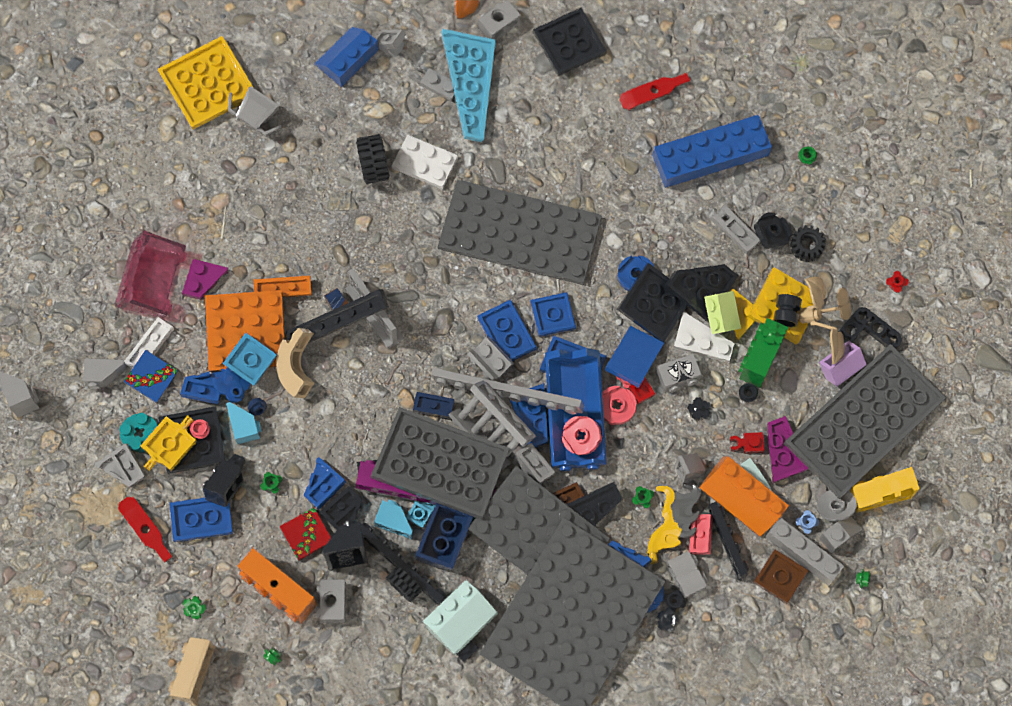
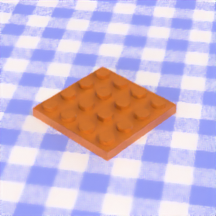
M282 290L205 295L209 372L221 371V369L227 368L223 365V362L245 333L275 354L278 353L280 344L285 339ZM276 357V359L273 361V363L270 365L269 368L277 367V365H276L277 357Z

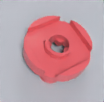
M611 386L602 392L604 420L608 424L621 425L632 419L637 403L634 394L630 390L620 388V386ZM614 401L622 403L619 410L612 407Z
M575 416L564 425L562 441L566 449L578 455L590 454L596 450L602 441L600 427L591 418ZM579 431L586 433L584 440H578Z

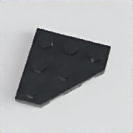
M725 264L677 270L673 272L665 287L705 321H709L704 297L728 292L738 275Z

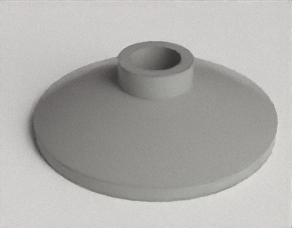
M829 490L823 493L817 502L819 514L830 521L845 520L852 516L857 508L856 499L849 491L839 499Z

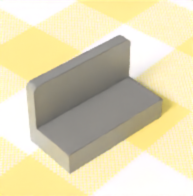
M532 443L516 452L512 460L515 466L540 485L555 474V471Z

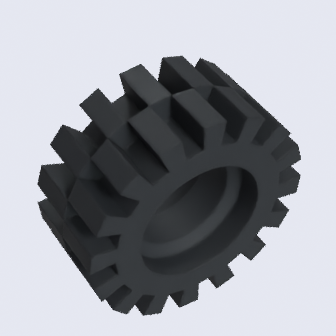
M804 225L803 228H798L791 239V252H795L794 256L796 258L799 256L801 261L803 259H806V262H809L810 259L815 261L816 258L821 256L826 246V237H823L824 233H819L820 229L816 228L815 230L812 225L810 228L807 225ZM811 238L815 242V247L810 250L805 249L801 245V240Z
M398 566L386 577L390 585L409 602H412L423 591L416 581Z

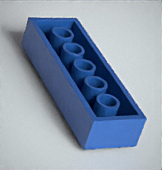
M756 115L654 146L652 156L664 188L767 157L772 146L760 116Z

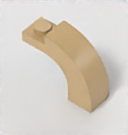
M298 328L292 334L291 340L283 339L277 353L276 365L280 382L294 398H306L314 385V382L305 375L301 367L302 352L314 334L309 329Z

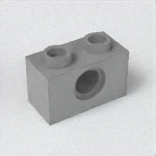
M508 0L498 3L493 10L483 13L479 18V29L487 38L494 39L495 41L521 24V15Z
M321 580V586H317V598H320V605H317L316 609L317 617H320L321 623H346L345 580ZM330 597L337 599L336 603L332 606L326 604V600Z

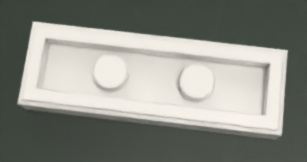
M158 317L126 358L125 364L133 369L145 350L155 355L172 333L174 327Z

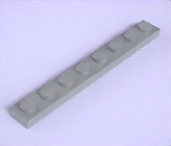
M436 368L432 372L435 382L441 386L449 384L457 389L465 390V388L470 389L474 384L484 380L500 398L502 396L508 397L514 402L522 400L533 406L545 405L551 410L563 409L569 414H576V412L582 414L584 409L583 402L579 399Z

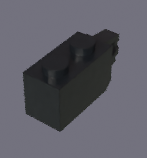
M234 454L228 461L222 460L215 467L211 477L203 484V492L207 501L223 507L229 504L244 482L241 471L246 463L245 457Z

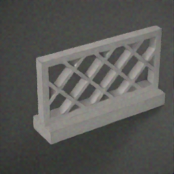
M353 268L349 270L350 285L345 288V291L352 301L370 294V290ZM384 310L365 318L387 349L404 339Z

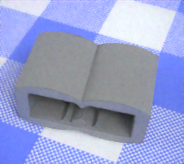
M689 551L666 563L684 599L704 590L707 587L706 583H708L703 572L700 573L697 569L698 561L695 555H690Z

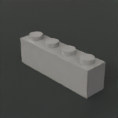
M781 517L766 536L769 541L828 586L844 567Z

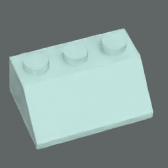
M465 580L423 623L432 635L450 652L456 655L498 613L483 595Z

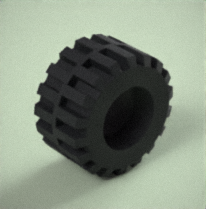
M376 134L357 138L356 144L364 182L371 184L389 180L390 174L381 135Z

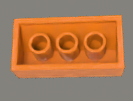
M729 456L720 459L699 487L759 537L778 521L789 506Z

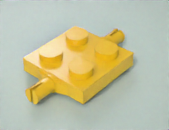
M166 416L142 443L141 448L149 453L151 457L144 465L148 471L156 463L162 464L172 471L197 442L186 430L193 422L189 416L181 424L173 422Z

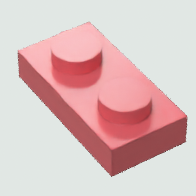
M711 514L699 515L698 519L691 524V530L694 527L697 528L696 533L690 537L689 553L691 555L711 554L713 516Z

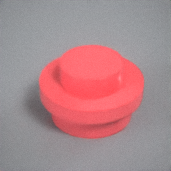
M201 419L194 421L190 426V433L196 439H203L210 432L208 423Z

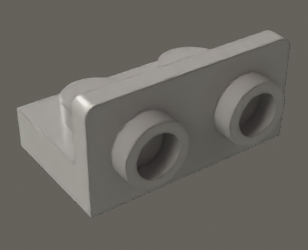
M489 336L485 337L474 350L467 353L470 356V361L475 366H479L483 370V375L492 381L500 380L514 365L513 361Z

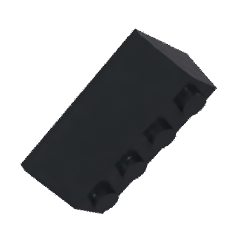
M348 521L343 523V526H339L322 549L329 571L368 563L360 523H355V521Z

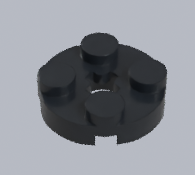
M773 212L763 214L754 224L756 235L762 242V246L766 249L783 248L790 241L789 239L792 235V230L787 220L783 217L780 219Z

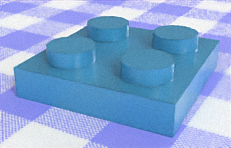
M245 333L225 359L223 365L255 387L276 359L277 354Z

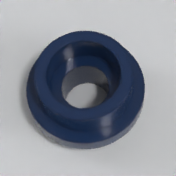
M254 398L248 404V411L254 416L263 414L267 409L266 402L261 398Z

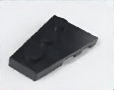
M613 481L566 505L595 527L623 499Z

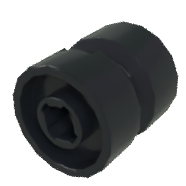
M790 294L778 295L776 302L778 310L775 311L773 321L790 328L797 327L799 321V314L797 312L801 309L802 299Z

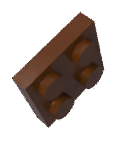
M774 549L753 583L783 603L788 604L809 570Z

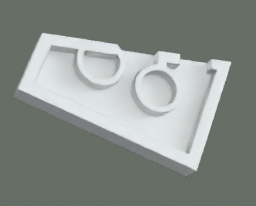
M683 312L673 349L729 363L734 343L719 333L712 334L711 328Z

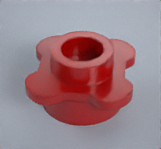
M895 271L891 278L886 279V284L894 292L900 293L901 289L909 284V280L904 278L901 272Z

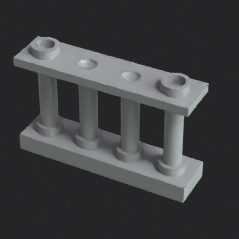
M482 380L470 388L474 397L463 410L461 408L454 410L448 416L461 430L492 442H496L506 429L511 433L514 439L507 446L509 451L501 469L502 471L512 464L507 457L519 444L522 446L528 444L536 435L494 390ZM481 401L487 408V411L475 424L468 415ZM494 415L500 422V425L488 438L481 429Z

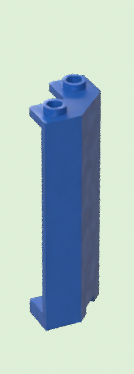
M584 348L573 352L561 349L545 353L547 393L582 400L584 405L582 414L577 412L576 414H569L563 409H548L552 467L560 468V471H571V468L597 470L599 466L607 464L600 350ZM575 416L591 418L600 427L602 441L596 450L590 454L578 455L572 453L563 444L564 425ZM579 431L578 440H584L586 433Z

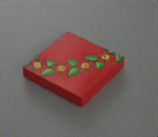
M314 507L279 526L298 561L325 547L331 538Z

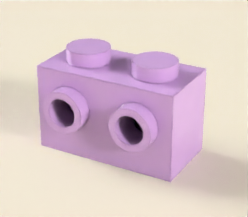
M850 341L845 343V353L836 364H832V353L819 362L825 378L835 386L840 385L867 365L861 349Z

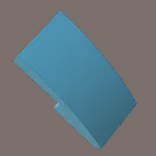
M415 501L406 519L423 528L430 519L435 505Z

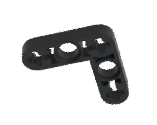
M865 307L858 308L838 331L846 338L844 340L845 343L848 340L853 342L863 330L886 348L891 344L889 342L890 338H896V341L891 344L895 349L902 342V336L899 332ZM864 313L866 315L865 319L860 320V315ZM872 319L873 321L870 326H867L868 322ZM873 325H881L883 331L881 333L874 332ZM853 326L856 329V333L853 335L848 334L846 327ZM886 331H888L887 336L883 338L882 336L885 334Z

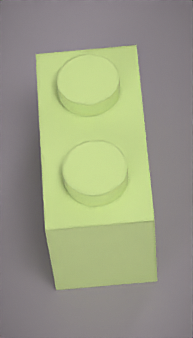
M734 291L704 297L712 334L741 329Z

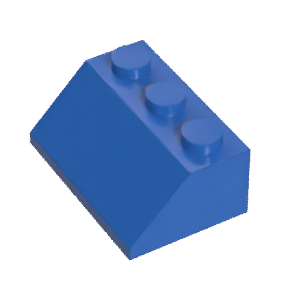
M351 27L314 64L342 87L379 51L378 40L364 29Z

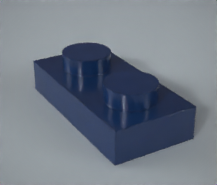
M416 392L413 412L451 419L448 415L453 411L455 400L453 398Z

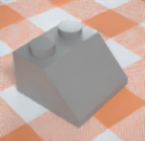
M0 372L1 388L8 406L17 417L40 409L37 403L40 402V399L32 385L28 386L24 380Z

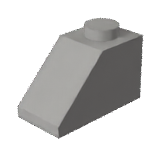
M85 359L83 382L90 389L106 387L126 370L127 365L124 360Z
M698 453L678 456L675 464V469L683 484L703 476L706 471L705 468H707L704 458H700Z
M850 516L845 520L835 523L822 533L819 539L832 554L861 532L862 529Z

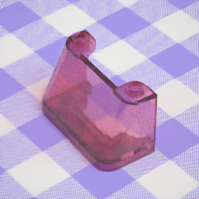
M145 230L136 236L130 248L115 300V307L162 318L169 315L172 310V304H170L168 297L177 266L180 263H184L186 259V245Z

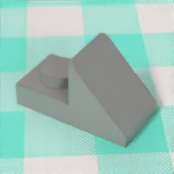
M381 30L375 38L378 40V49L396 58L405 46L403 39L406 34L402 30Z

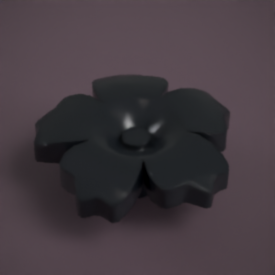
M696 397L692 401L693 404H688L687 409L689 413H693L691 418L694 420H700L701 417L703 419L709 417L710 411L708 409L711 407L710 402L705 400L702 402L701 397Z
M667 608L665 611L658 613L657 618L660 620L657 624L660 630L669 632L675 630L674 625H677L680 620L679 616L674 615L673 608Z

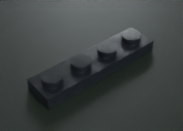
M717 501L711 503L707 508L708 512L713 516L714 526L739 581L746 578L747 571H749L748 565L740 557V546L737 542H734L731 536L733 531L730 524H726L724 520L725 512L722 506H718Z

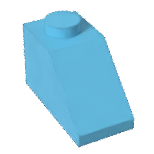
M226 403L236 443L241 444L260 439L258 432H262L259 420L256 421L254 415L233 403Z
M382 500L374 520L375 527L412 539L413 532L402 508L398 506L399 504L392 500L387 502Z

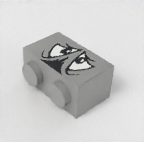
M694 354L658 365L656 369L664 392H675L684 385L693 386L698 383L702 375Z

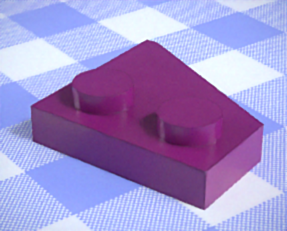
M193 259L182 295L202 300L208 290L212 289L217 284V281L224 274L228 273V267Z

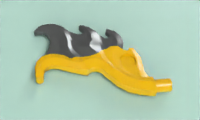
M695 484L692 485L693 490L686 494L674 492L668 486L656 487L657 492H664L666 494L662 512L665 521L650 537L647 554L652 560L650 564L658 563L657 554L660 550L675 548L681 544L679 538H690L696 533V527L692 530L689 529L690 525L700 515V511H697L695 514L692 513L694 505L700 499V490Z

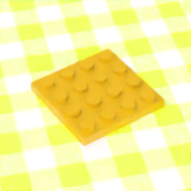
M223 36L158 68L160 76L192 130L228 112L229 92L233 93L232 109L242 104L248 88L253 87Z

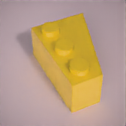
M910 467L885 476L875 477L867 482L858 481L849 492L856 499L857 508L855 511L859 513L912 499L918 492L919 486L913 468Z

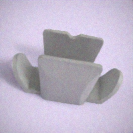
M249 87L237 113L232 110L233 93L229 92L228 111L266 137L282 129L281 125L266 132L261 129L279 110L277 103L255 88Z

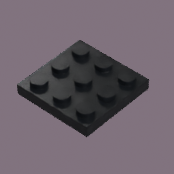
M582 7L533 29V34L557 76H561L607 54V50Z
M647 263L616 310L654 338L664 342L687 305L665 287L669 278Z
M216 406L158 417L159 424L166 416L173 422L181 424L189 416L193 422L201 419L206 421L210 427L209 434L203 439H196L197 442L172 471L166 468L167 474L219 465L222 460H225ZM190 424V425L188 426V428L186 429L189 435H191V433H190V426H191V424Z

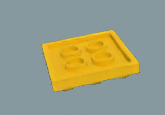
M773 267L747 317L759 324L761 322L765 323L767 318L773 320L775 311L778 310L776 307L777 296L780 294L800 297L802 299L801 308L813 306L810 289ZM799 320L797 327H788L784 338L797 345L809 323H801Z

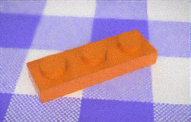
M311 276L253 279L254 292L282 290V298L312 296Z

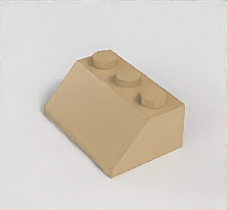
M190 637L189 641L184 643L182 661H178L175 673H177L175 681L172 680L169 686L170 696L173 699L196 705L215 650V646L210 640Z

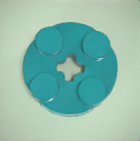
M145 413L131 415L119 428L120 439L123 444H129L132 451L144 453L146 451L141 448V445L158 425L151 416ZM138 429H140V430L144 429V430H145V431L143 432V435H144V436H143V437H140V436H136V437H135L136 430H138Z

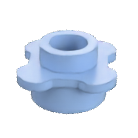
M808 510L804 511L803 515L795 521L796 525L801 526L806 534L811 533V529L819 525V520Z

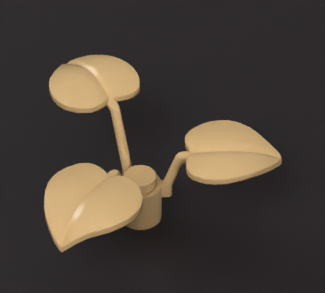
M809 277L805 281L810 289L813 306L801 308L799 320L801 323H811V326L816 325L831 330L832 364H836L845 353L843 334L838 332L836 327L819 323L818 320H821L822 313L836 310L840 311L841 319H849L852 313L849 294L846 288H840L837 292L838 306L821 310L824 305L823 300L826 298L824 281L820 277Z

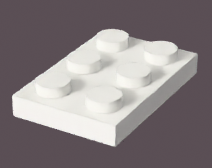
M407 135L392 164V169L443 190L458 159V155Z

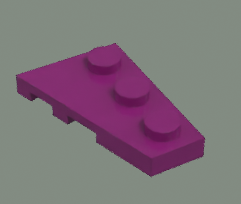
M786 416L768 422L767 434L772 483L774 484L807 471L809 468L784 445V442L793 434Z

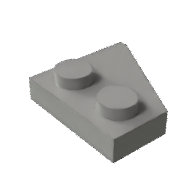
M127 443L95 463L98 468L108 472L109 475L119 479L128 487L134 486L147 477Z

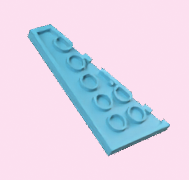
M442 29L441 34L464 139L483 142L495 40Z

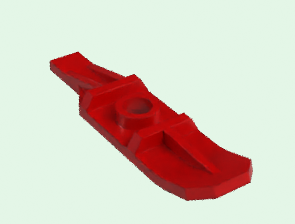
M687 73L674 78L662 77L622 93L619 100L624 109L631 110L641 104L670 94L674 88L690 82ZM657 89L658 93H652L651 90Z
M126 497L119 503L118 510L144 545L154 549L164 563L171 559V554L162 543V534L134 497ZM144 527L150 528L148 533L142 532Z

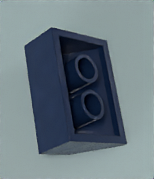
M436 503L416 552V560L433 567L453 570L473 516Z

